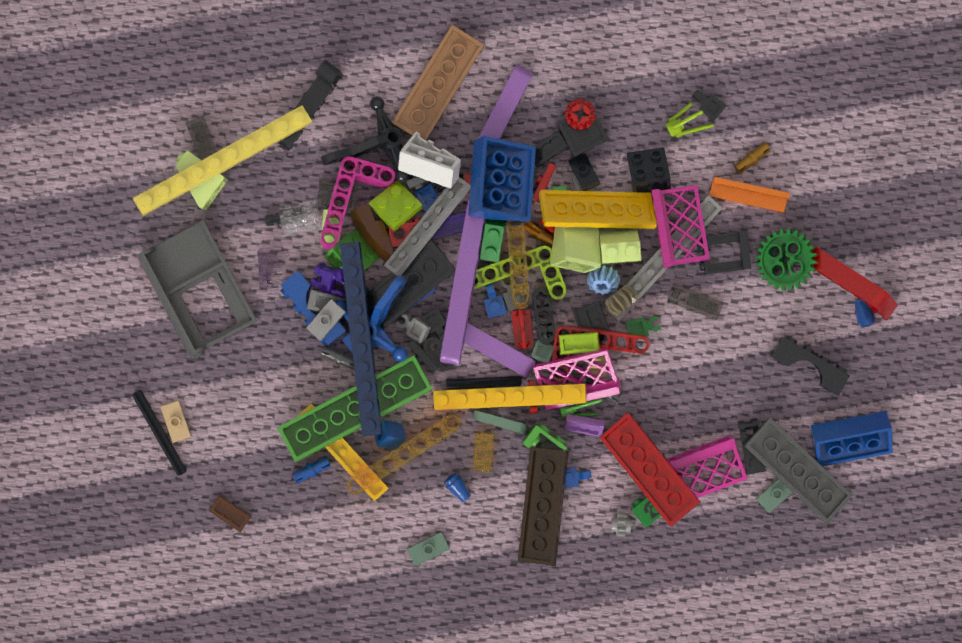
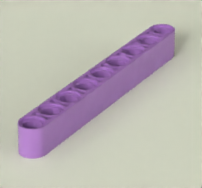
M469 198L440 362L460 365L486 222V219L468 216Z

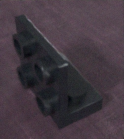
M663 147L627 153L632 192L652 193V190L655 189L660 191L671 189V178Z

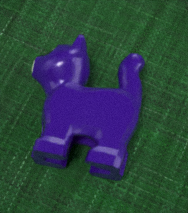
M324 262L316 265L314 273L319 274L321 277H313L310 285L318 288L323 293L338 295L343 298L345 293L340 289H335L336 281L344 284L343 267L340 266L338 269L326 266Z

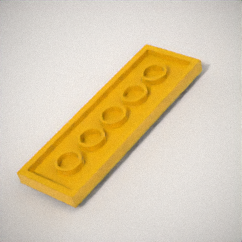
M540 190L539 192L544 226L655 229L657 226L651 193Z

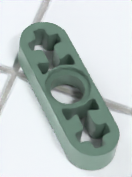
M474 410L472 417L474 420L526 434L528 424L501 418L479 410Z

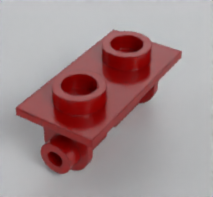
M530 309L511 311L515 349L533 348Z

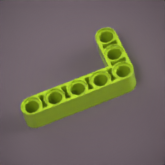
M541 246L477 269L476 277L478 283L474 286V289L539 266L550 296L554 299H561L566 294V286L559 267L550 265L552 249L548 246ZM540 250H548L550 257L547 260H542L539 257ZM523 256H529L532 259L530 266L525 267L521 264ZM506 262H510L514 266V270L511 273H506L503 270V265ZM548 267H553L556 270L554 278L546 276L545 272ZM487 269H493L496 272L494 279L489 280L485 277ZM555 285H560L563 289V293L560 296H555L552 293V288Z

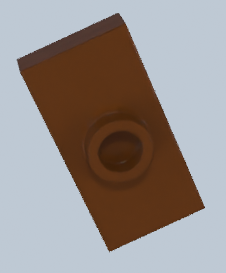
M219 495L209 512L239 532L243 530L252 517L221 495Z

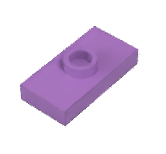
M567 414L564 430L600 437L605 421Z

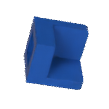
M383 420L381 422L383 434L374 435L377 446L396 450L406 440L403 426L401 423Z

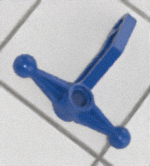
M401 275L396 277L375 306L371 319H369L370 326L373 328V334L371 335L372 345L392 352L393 358L398 362H402L407 358V350L401 346L396 347L380 325L385 320L392 301L406 283V279ZM341 300L335 301L346 311L343 316L349 322L346 303Z

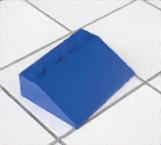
M487 136L474 141L468 216L493 220L531 221L536 147Z

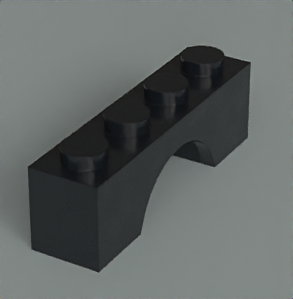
M790 336L786 338L781 337L770 357L788 367L794 362L801 360L812 363L819 371L820 386L839 396L850 375L846 374L847 369L838 364L834 367L829 364L831 360L822 355L820 357L813 354L814 350L805 345L803 348L796 344L797 340Z

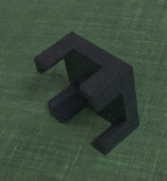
M583 109L575 113L578 116V122H580L583 116H589L583 113ZM597 116L593 124L583 130L572 128L566 119L556 123L570 148L573 158L609 140Z

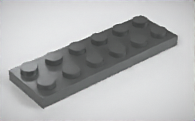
M769 417L743 445L826 524L831 521L853 496Z

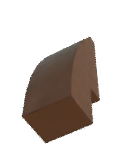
M369 204L355 207L351 211L350 216L357 231L371 250L384 262H387L394 251L383 220L375 221Z

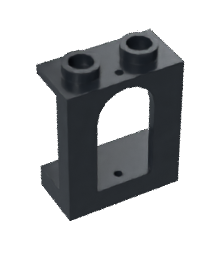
M747 231L706 236L708 247L715 244L739 242L741 261L712 264L707 260L699 261L700 271H704V275L752 269ZM697 245L698 252H701L702 256H704V249Z

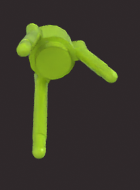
M691 102L676 115L669 118V122L665 123L671 137L676 135L677 138L685 134L712 128L714 124L682 131L685 129L683 124L703 114L701 110L681 121L679 117L693 105Z

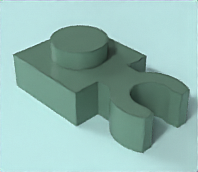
M544 329L545 332L542 335V337H545L546 340H549V338L546 336L547 329ZM537 339L530 358L541 363L549 362L554 346L542 344Z

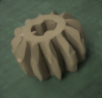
M624 285L605 301V305L614 316L619 315L635 303L638 296L633 288L629 285Z

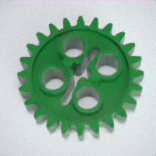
M788 228L785 233L784 229H780V234L773 231V238L767 235L768 242L761 241V244L764 246L763 249L757 248L761 255L755 257L760 259L756 266L762 268L758 273H764L765 275L762 277V280L769 279L767 285L771 286L774 284V289H779L781 286V290L786 291L788 286L789 290L793 291L794 285L800 289V282L808 284L805 278H813L810 272L816 271L812 267L813 264H818L817 261L813 260L818 254L812 253L816 246H809L812 240H805L806 234L799 236L800 231L795 230L793 233L792 229ZM796 243L798 245V251L795 254H793L791 252V247L793 244ZM775 247H778L780 250L777 257H774L772 254ZM790 257V260L785 263L784 259ZM799 262L801 264V270L798 273H796L794 271V265ZM778 266H781L783 269L780 276H777L775 273Z

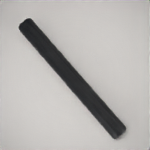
M141 390L132 394L133 399L178 476L184 474L187 470Z

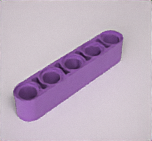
M519 65L515 66L478 139L483 136L501 138L534 73Z
M467 323L465 344L520 375L528 377L536 363L535 360Z

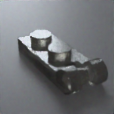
M673 284V292L668 297L667 302L714 320L718 319L724 302ZM680 292L686 294L683 301L678 299Z

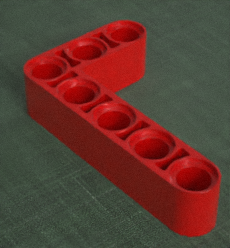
M816 247L812 251V253L818 254V256L813 258L818 264H813L812 266L818 273L865 302L874 313L881 315L884 320L887 321L898 304L888 292L820 248Z
M563 325L555 333L552 361L562 359L558 353L560 349L559 335H561L562 329L568 330L570 334L598 332V336L600 334L606 335L608 342L606 344L599 342L600 349L608 348V350L641 354L650 348L651 341L649 337L643 334ZM618 337H624L627 340L626 346L618 344ZM638 339L645 341L646 347L644 349L637 347L636 342ZM564 364L559 365V367H562L565 370V373L567 374L570 367ZM556 373L552 377L555 381H562L564 377L558 376Z

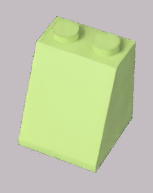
M187 150L185 153L182 152L176 159L178 162L176 167L180 173L200 162L201 159ZM219 174L190 190L198 206L203 210H207L228 179Z
M555 227L550 265L582 273L600 268L599 228Z
M599 228L601 264L641 261L640 240L637 229Z

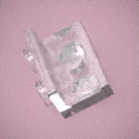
M306 201L304 203L279 207L284 237L322 230L316 201Z

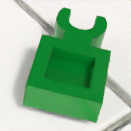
M657 316L651 317L648 322H645L644 317L625 322L628 333L649 336V329L653 331L661 329V326H652L653 320L658 319Z

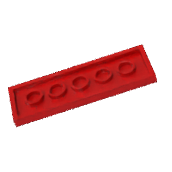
M630 413L625 414L599 437L670 527L675 525L701 502Z

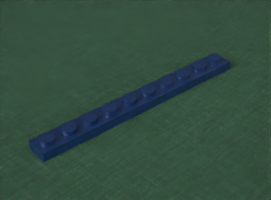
M361 242L340 244L362 437L380 435L383 432Z

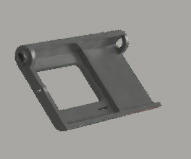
M204 220L136 255L190 357L194 356L196 359L206 354L204 350L257 322ZM212 277L233 313L236 324L205 340L187 309L181 294Z

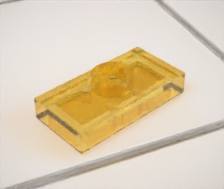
M475 432L472 471L492 472L495 434Z

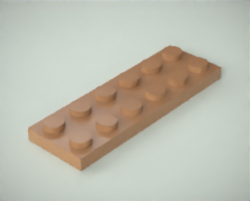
M451 25L392 124L412 136L417 131L420 133L421 138L427 140L485 45Z

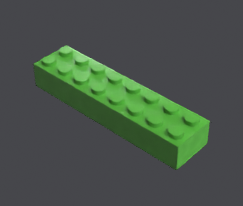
M415 356L376 375L381 418L432 391ZM356 386L277 427L296 463L361 429Z

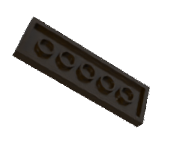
M533 446L530 448L518 561L556 566L569 451Z

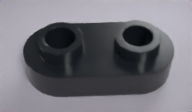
M436 337L428 338L423 346L426 354L440 369H452L455 364L445 365L443 362H440L442 341ZM431 343H435L437 345L436 350L430 349L429 346Z

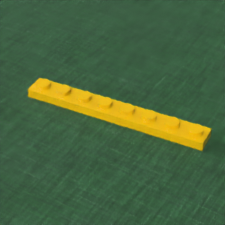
M586 384L433 391L434 410L587 403Z

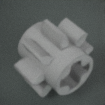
M617 513V517H612L611 531L616 532V536L625 537V533L631 532V518H627V514Z

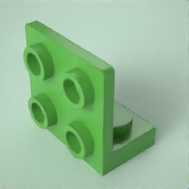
M356 228L324 255L335 269H338L342 266L340 244L359 241L361 242L364 271L380 258L366 244Z
M535 423L522 441L528 448L531 445L535 447L541 439L539 436L541 433L564 451L567 449L565 446L566 441L557 434L553 437L549 434L551 430L542 423L539 426Z

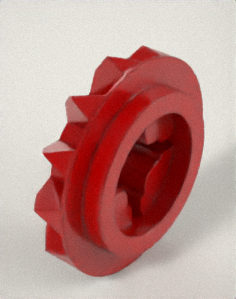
M585 99L573 100L567 105L565 110L567 123L572 128L578 130L590 127L596 117L594 106ZM581 106H583V113L589 116H583L580 122H578V116L572 112H578Z

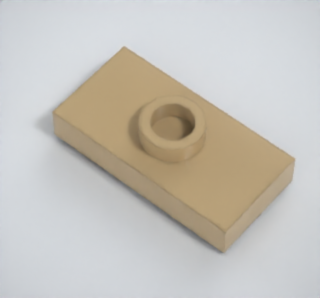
M180 401L161 406L172 443L191 437Z

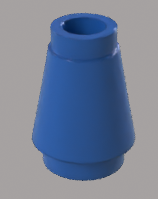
M860 299L855 301L857 323L860 324L861 328L875 324L876 317L871 308Z
M454 473L444 481L446 488L462 502L471 496L461 475L458 476L457 473Z

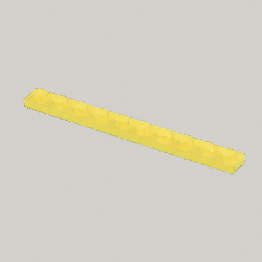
M302 105L139 194L133 200L142 216L310 125L312 120Z

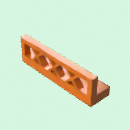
M713 177L709 196L784 213L790 193Z

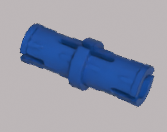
M327 456L316 462L306 464V467L293 472L292 476L296 483L299 484L307 478L316 477V474L330 468L331 464Z

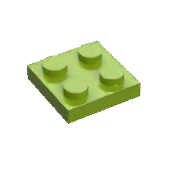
M397 180L368 203L371 209L393 231L397 230L423 209V204Z

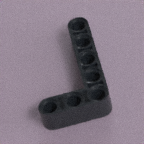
M326 59L315 73L317 78L295 107L296 109L303 105L311 120L314 118L315 112L319 111L326 101L325 99L328 94L330 95L335 89L338 80L343 77L342 71ZM304 128L277 143L290 151L293 143L302 135Z

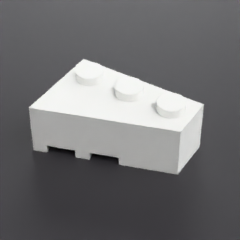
M416 131L400 151L398 170L444 187L452 188L459 178L461 159L443 148L441 150L434 146V142L424 140L420 137V133Z

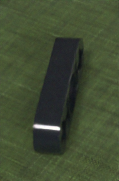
M537 289L532 296L537 337L540 343L548 345L554 341L556 333L550 294L545 289ZM539 293H542V296H546V298L543 300V307L537 309L541 304L540 300L536 298ZM540 312L548 313L549 320L541 321L538 314ZM550 324L551 326H547V332L552 336L549 337V340H546L545 337H542L545 332L544 327L540 328V326Z

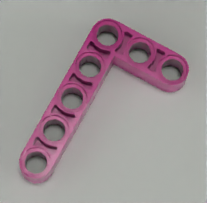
M349 156L342 160L320 237V244L324 249L331 250L338 242L354 180L380 188H388L395 179V172L392 168ZM350 164L354 169L348 171L344 168V165ZM368 169L372 172V175L366 176L362 171ZM387 174L391 180L384 181L381 175ZM346 182L349 187L343 189L339 186V183ZM341 200L344 203V205L338 207L335 205L334 201ZM332 217L337 218L339 224L333 225L329 219ZM332 236L334 238V242L328 243L325 241L324 237Z

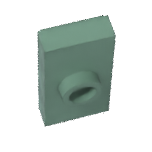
M777 479L756 500L770 513L792 491Z
M439 532L407 548L414 565L417 566L450 550L442 532Z

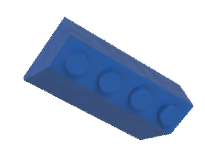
M886 411L811 425L815 458L821 466L893 453L892 426Z

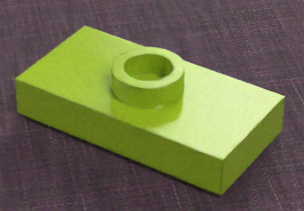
M598 332L559 335L561 354L588 353L600 350Z

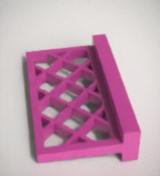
M697 185L661 191L659 189L652 190L651 194L657 221L663 268L710 260ZM694 191L695 198L691 203L682 198L685 192ZM672 194L677 200L671 206L665 202L664 195ZM679 200L688 205L683 214L674 208ZM690 208L698 212V216L694 221L685 216ZM671 211L680 216L675 224L670 222L667 217ZM682 219L691 223L686 232L677 226ZM694 226L701 230V235L697 240L688 234ZM674 229L683 234L678 243L671 239V233ZM685 237L695 242L690 250L680 245ZM696 245L704 249V256H696L692 253ZM678 247L687 253L683 259H674V252Z
M608 348L533 366L539 386L548 385V383L551 385H564L567 379L576 384H586L582 382L586 375L594 379L593 383L586 384L587 401L620 394L621 382L617 378ZM605 355V364L602 365L594 361L596 357ZM584 360L589 364L586 369H583L576 365L577 362ZM564 364L570 367L567 374L558 370L559 365ZM591 365L601 369L598 375L588 371ZM548 369L552 373L547 378L541 375L539 370ZM573 369L582 373L579 380L570 376ZM603 371L611 374L613 379L605 380L600 376ZM555 373L564 377L560 384L551 380ZM572 404L545 405V408L550 410Z
M731 435L667 458L673 468L682 473V479L684 475L694 478L690 489L697 498L748 479L734 438ZM733 449L734 457L731 462L722 459L726 451ZM713 457L718 459L713 469L704 465L707 458ZM720 461L730 465L726 474L716 471ZM691 464L700 466L695 476L686 472ZM732 467L740 469L742 476L735 479L730 477L729 473ZM702 468L712 471L708 481L699 478ZM715 473L724 477L719 485L710 483ZM697 480L706 483L704 490L701 492L693 490Z

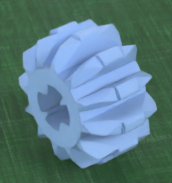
M605 264L598 269L589 271L587 278L589 290H595V294L601 293L602 296L605 293L611 295L612 292H616L620 283L618 270H613L612 266L606 267Z

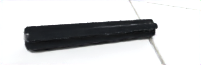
M520 376L446 380V389L516 387L522 385Z

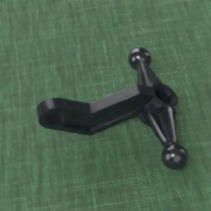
M376 96L370 101L371 109L376 111L378 136L351 148L323 155L321 157L323 165L342 162L348 156L357 158L380 148L387 154L396 168V180L400 183H405L409 180L410 174L398 170L403 138L401 132L393 126L384 112L385 102L383 98Z

